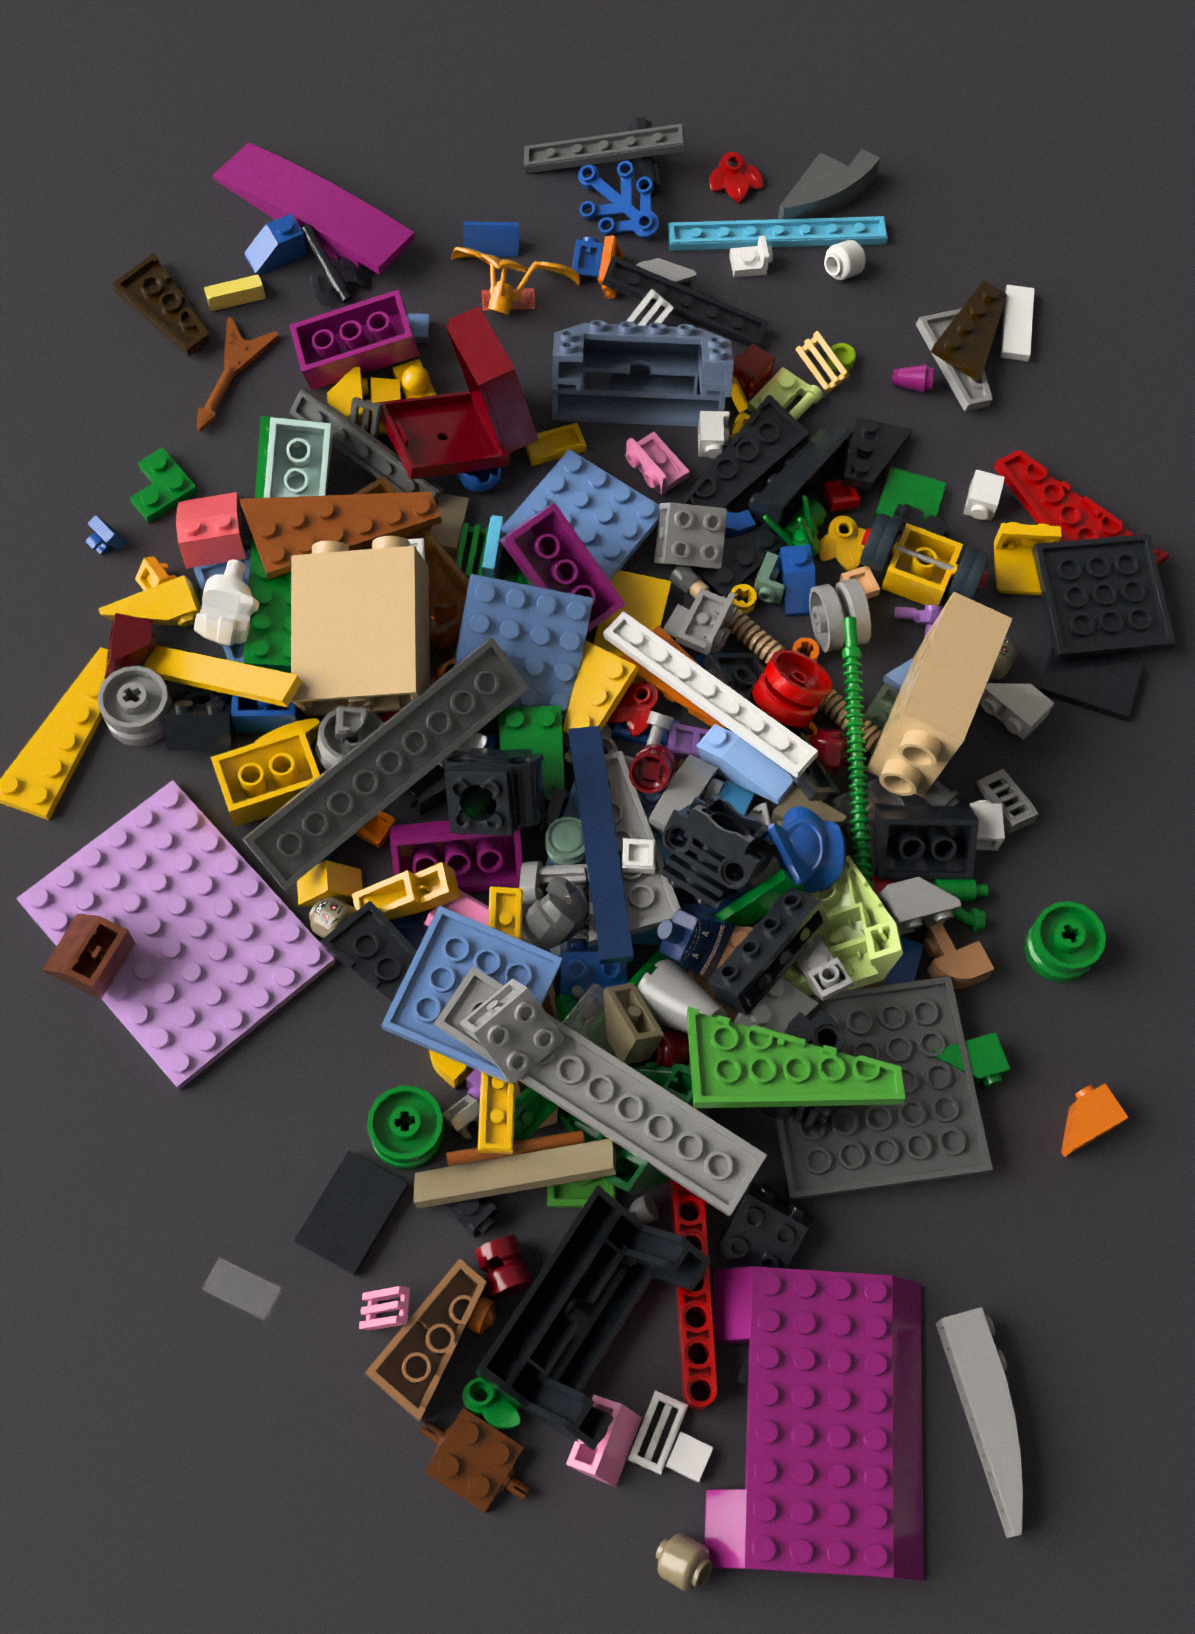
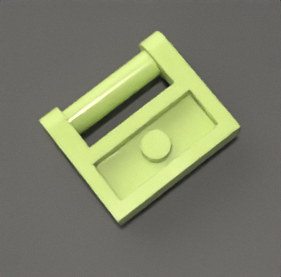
M782 367L748 403L747 410L754 413L769 394L784 409L798 395H801L803 398L789 412L798 420L813 403L816 404L821 400L823 392L818 386L807 384Z

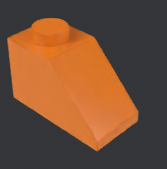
M1106 1083L1096 1089L1091 1084L1075 1094L1077 1100L1069 1107L1061 1148L1064 1158L1120 1126L1128 1119V1116Z

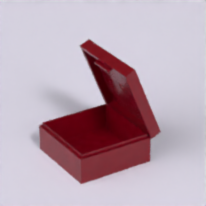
M479 306L449 319V325H446L469 391L379 402L383 403L381 422L410 480L506 467L509 463V453L539 440L516 370ZM444 436L447 440H440L438 437Z

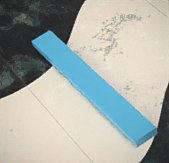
M884 216L668 222L670 251L758 246L759 236H765L767 246L772 248L832 246L846 240H854L860 245L886 244L888 239Z

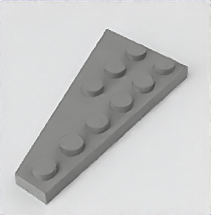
M618 751L604 755L622 872L623 838L655 839L636 788L630 781L629 769L623 753ZM656 841L654 874L622 872L631 935L658 928L662 921H671L675 911L681 909L672 885L669 884L667 878L659 874L665 865ZM589 888L588 947L597 945Z

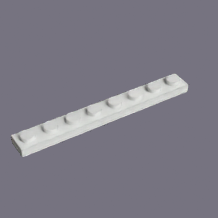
M624 611L603 632L604 639L794 777L798 778L817 758L818 750Z

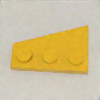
M586 641L580 670L576 676L562 728L563 733L568 736V729L600 726L602 731L638 674V667Z

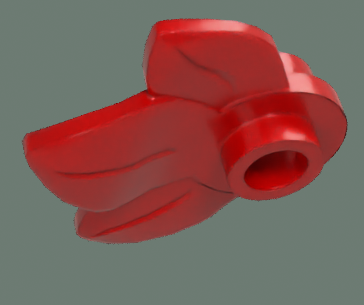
M727 152L721 157L719 167L711 173L709 184L712 192L725 189L727 194L737 204H740L749 188L755 190L762 189L763 179L756 167L746 164L742 155L736 152ZM729 162H733V163H735L737 166H736V167H732V166H730Z
M640 682L636 685L631 683L606 724L627 722L629 732L634 738L641 735L651 725L647 723L650 711L657 706L659 701V692L656 687L648 682ZM642 693H648L645 699H638Z

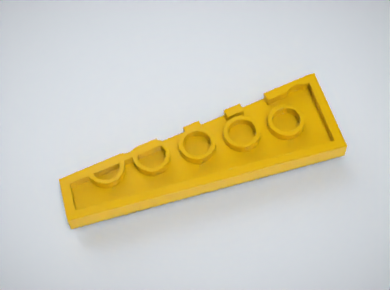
M99 648L1 777V804L50 820L103 717L98 707V692L102 682L105 680L107 649Z

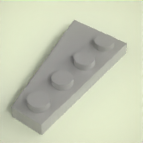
M961 309L919 317L916 326L930 351ZM932 354L964 412L989 407L993 398L985 370L977 382Z

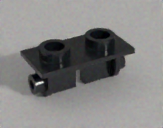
M906 503L904 506L898 504L892 518L902 521L899 532L900 536H902L908 523L940 536L949 537L953 528L948 526V522L929 515L924 524L920 522L923 511Z

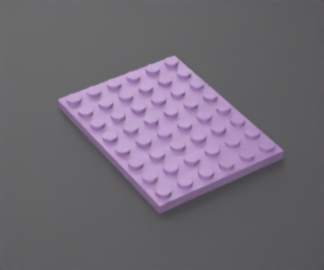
M173 780L16 898L56 946L77 914L101 916L129 930L136 944L102 1000L178 1090L187 1085L335 964L333 956L321 947L320 942Z

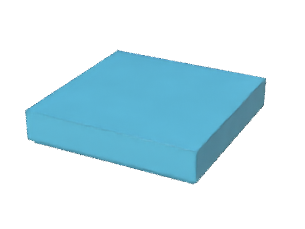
M492 515L490 517L482 565V576L499 578L503 554V544L500 541L503 538V516Z

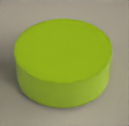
M846 343L834 344L831 349L847 371L851 370L855 364L856 351ZM827 356V363L830 368L840 372L830 357Z

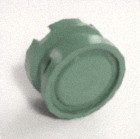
M562 817L549 825L546 831L545 851L555 865L581 864L585 860L579 819Z

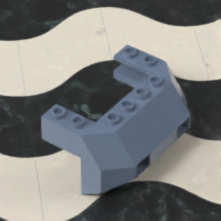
M594 320L590 323H582L555 332L551 420L698 427L700 411H724L725 398L731 397L734 365L731 340L704 329L695 328V326L690 324L666 327L662 323H651L649 326H643L629 321L621 322L620 324H607V322L602 320Z

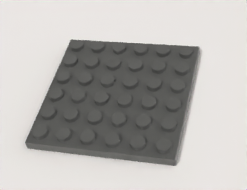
M951 976L845 990L824 1001L817 995H808L819 1004L805 1017L811 1021L822 1009L844 1030L845 1043L841 1053H847L854 1057L862 1055L901 1066L905 1101L903 1105L837 1106L831 1111L833 1117L823 1128H819L816 1125L811 1132L805 1129L809 1114L800 1123L794 1119L798 1106L786 1117L775 1119L789 1201L992 1172V1163ZM958 1043L964 1072L935 1059V1057L940 1055L945 1047Z

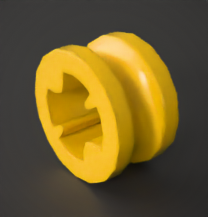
M739 584L732 588L731 592L736 594L734 605L738 606L739 610L745 614L750 613L754 609L757 599L755 589L747 584ZM739 595L741 598L748 597V602L745 603L743 600L738 602L737 598Z

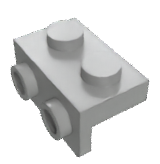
M700 588L676 636V643L705 655L711 653L714 646L719 648L726 633L723 627L726 622L731 623L738 609V606L734 605L736 594L730 592L726 599Z

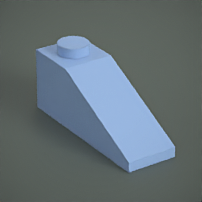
M716 724L711 727L696 745L700 759L718 767L717 775L778 805L796 784L782 767L737 734Z

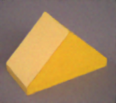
M327 860L317 864L297 881L299 907L313 906L318 900L335 896L345 903L353 902L352 894L363 889L361 869Z

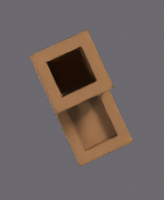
M942 922L928 928L923 937V943L927 954L935 958L927 969L932 978L951 976L954 989L968 988L989 978L994 971V967L980 941L956 950Z

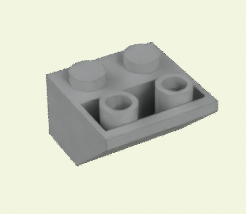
M920 877L888 884L877 895L897 924L900 937L915 932V928L926 925L928 929L939 922L945 924V920L953 918V912L962 906L960 899Z

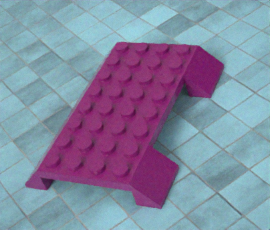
M755 1266L714 1270L712 1292L714 1343L746 1345L749 1341L745 1489L706 1490L704 1545L709 1550L710 1560L713 1563L712 1568L754 1569L924 1581L921 1284L893 1275Z

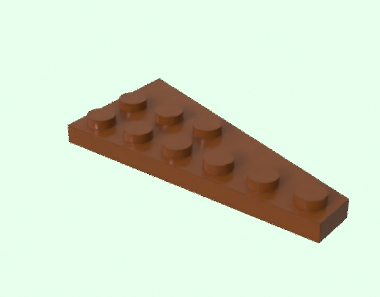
M431 492L239 499L268 579L291 572V555L312 554V545L317 542L338 541L347 544L349 551L360 550L372 546V541L378 537L402 536L442 523L441 515Z

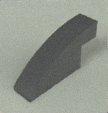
M861 149L851 164L847 166L820 152L781 203L778 219L819 218L843 207L862 193L876 178L880 157Z

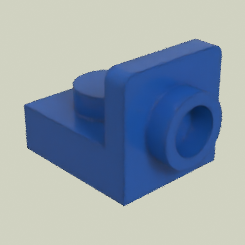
M583 237V240L576 239L572 269L580 277L598 279L604 243H599V239L593 237Z

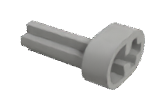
M541 861L523 862L519 888H523V905H533L537 900H541L544 895V885H548L554 876L566 878L574 884L587 883L588 873L586 864L543 866Z

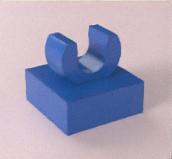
M97 515L88 523L95 533L87 538L86 543L94 551L97 550L99 554L103 555L106 553L110 546L121 551L128 544L109 523Z

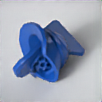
M797 806L790 808L786 812L781 827L777 823H772L768 826V831L773 839L772 843L778 849L774 856L779 863L780 869L790 873L796 885L803 883L805 888L802 890L803 892L816 893L827 890L840 879L846 862L845 838L837 824L832 821L824 822L812 810Z

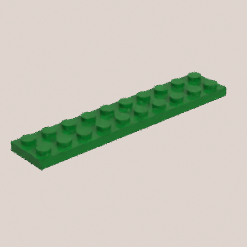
M261 416L255 498H264L271 417ZM252 536L248 587L251 590L252 597L259 602V607L250 616L249 633L246 642H244L243 664L291 673V572L268 579Z

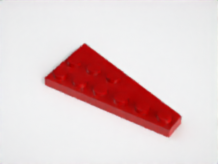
M1020 449L995 462L993 468L999 476L1005 477L1004 482L1037 524L1061 526L1062 537L1059 542L1134 535L1123 527L1121 520L1087 496H1084V498L1080 497L1071 490L1072 486L1064 480L1062 482L1056 480L1048 474L1047 468ZM1153 548L1157 566L1166 562L1170 555L1162 549L1157 551Z

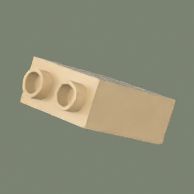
M399 536L378 537L372 541V549L349 551V546L343 542L321 541L312 545V554L291 555V674L298 675L303 681L291 701L308 717L326 716L337 709V706L366 708L372 713L400 711L430 686L429 567L416 547L410 546L408 539Z
M952 593L912 659L868 763L866 771L878 776L881 785L885 789L901 796L917 794L923 797L966 737L1013 618L961 594Z

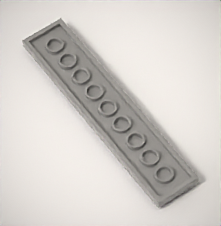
M472 966L434 1022V1026L496 1065L482 1045L466 1033L460 1022L502 988L503 985ZM547 1014L563 1035L564 1041L522 1076L519 1081L633 1155L649 1162L655 1169L730 1216L767 1154Z

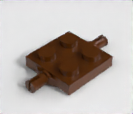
M465 1408L462 1409L454 1424L445 1431L428 1419L426 1420L424 1426L434 1431L435 1434L424 1427L421 1428L419 1433L437 1445L435 1454L424 1473L484 1513L487 1512L494 1498L504 1489L521 1499V1501L524 1500L526 1494L516 1489L515 1486L528 1493L531 1487L512 1475L515 1463L525 1447Z

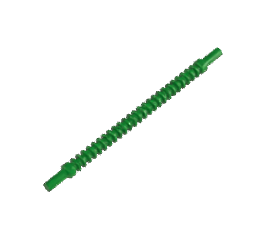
M846 617L844 618L845 648L842 649V658L846 661L843 664V668L847 669L843 673V676L847 678L843 683L848 686L844 690V693L848 695L844 701L848 703L845 710L849 712L845 716L849 720L846 728L850 729L846 733L850 740L846 743L850 746L847 753L851 755L847 759L848 763L851 764L848 767V771L852 772V775L848 777L852 784L848 787L853 790L849 794V797L853 799L849 805L854 808L850 811V815L854 816V819L850 821L854 825L851 833L855 834V837L851 838L855 846L851 849L856 852L852 859L856 860L855 865L874 891L873 881L869 880L873 876L869 872L872 864L868 863V860L872 858L868 854L871 846L867 845V842L871 841L867 833L871 830L866 826L870 823V820L866 818V815L870 813L866 809L869 802L865 800L869 796L865 792L868 784L864 783V780L868 779V776L864 774L867 766L863 765L867 761L863 754L867 751L862 747L866 744V741L862 739L866 735L865 731L862 730L865 727V723L861 722L865 718V715L861 713L864 710V706L860 704L864 701V698L860 696L863 693V688L859 687L863 684V680L859 679L863 674L859 670L862 667V663L858 661L862 658V652L857 642L856 618Z

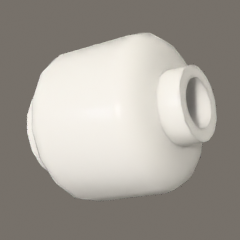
M846 240L832 245L827 250L824 266L833 278L845 280L863 271L866 256L859 243L854 240Z

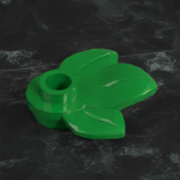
M480 1376L465 1386L462 1394L463 1403L471 1413L483 1415L486 1421L496 1428L512 1429L520 1425V1418L516 1410L521 1407L497 1391ZM477 1394H484L487 1399L478 1402L474 1397Z

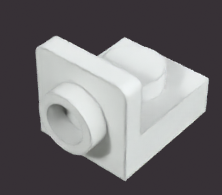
M759 236L758 246L730 249L729 257L734 278L767 274L768 263H772L773 253L772 247L767 246L765 236Z

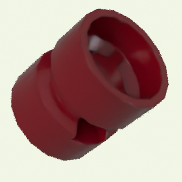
M650 744L643 747L631 762L629 768V778L632 785L644 793L661 791L668 784L676 768V759L672 751L661 744Z
M516 1235L497 1238L483 1244L474 1251L480 1270L488 1274L484 1280L487 1281L486 1287L491 1299L508 1296L533 1283L527 1263L520 1262L523 1252Z

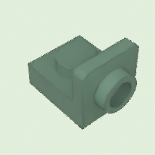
M768 551L755 580L754 589L757 597L763 602L781 604L785 585L776 582L781 568L776 567L779 555Z
M886 682L864 714L867 720H870L873 725L879 728L878 731L883 730L899 692L898 689Z

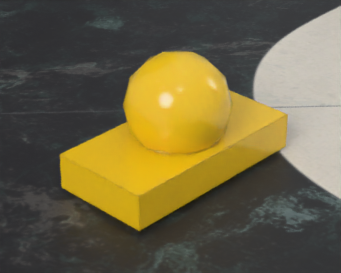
M420 359L392 367L395 379L400 380V389L405 399L436 395L430 382V376L422 366Z

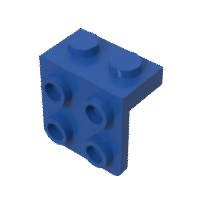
M572 938L567 943L560 944V957L563 958L560 994L572 995V988L575 985H580L584 989V995L599 1013L604 1007L603 991L605 987L627 983V962L600 965L597 945L588 947L589 943H587L586 939ZM575 998L580 1006L581 1016H592L581 1000Z

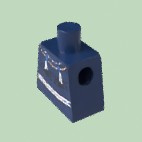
M678 909L675 911L671 921L664 920L658 926V937L663 939L659 951L671 961L679 964L685 971L708 982L717 969L735 925L711 914Z

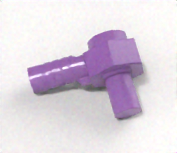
M925 605L924 610H917L916 608L896 606L894 617L896 619H914L916 623L926 625L925 638L943 607L939 605Z

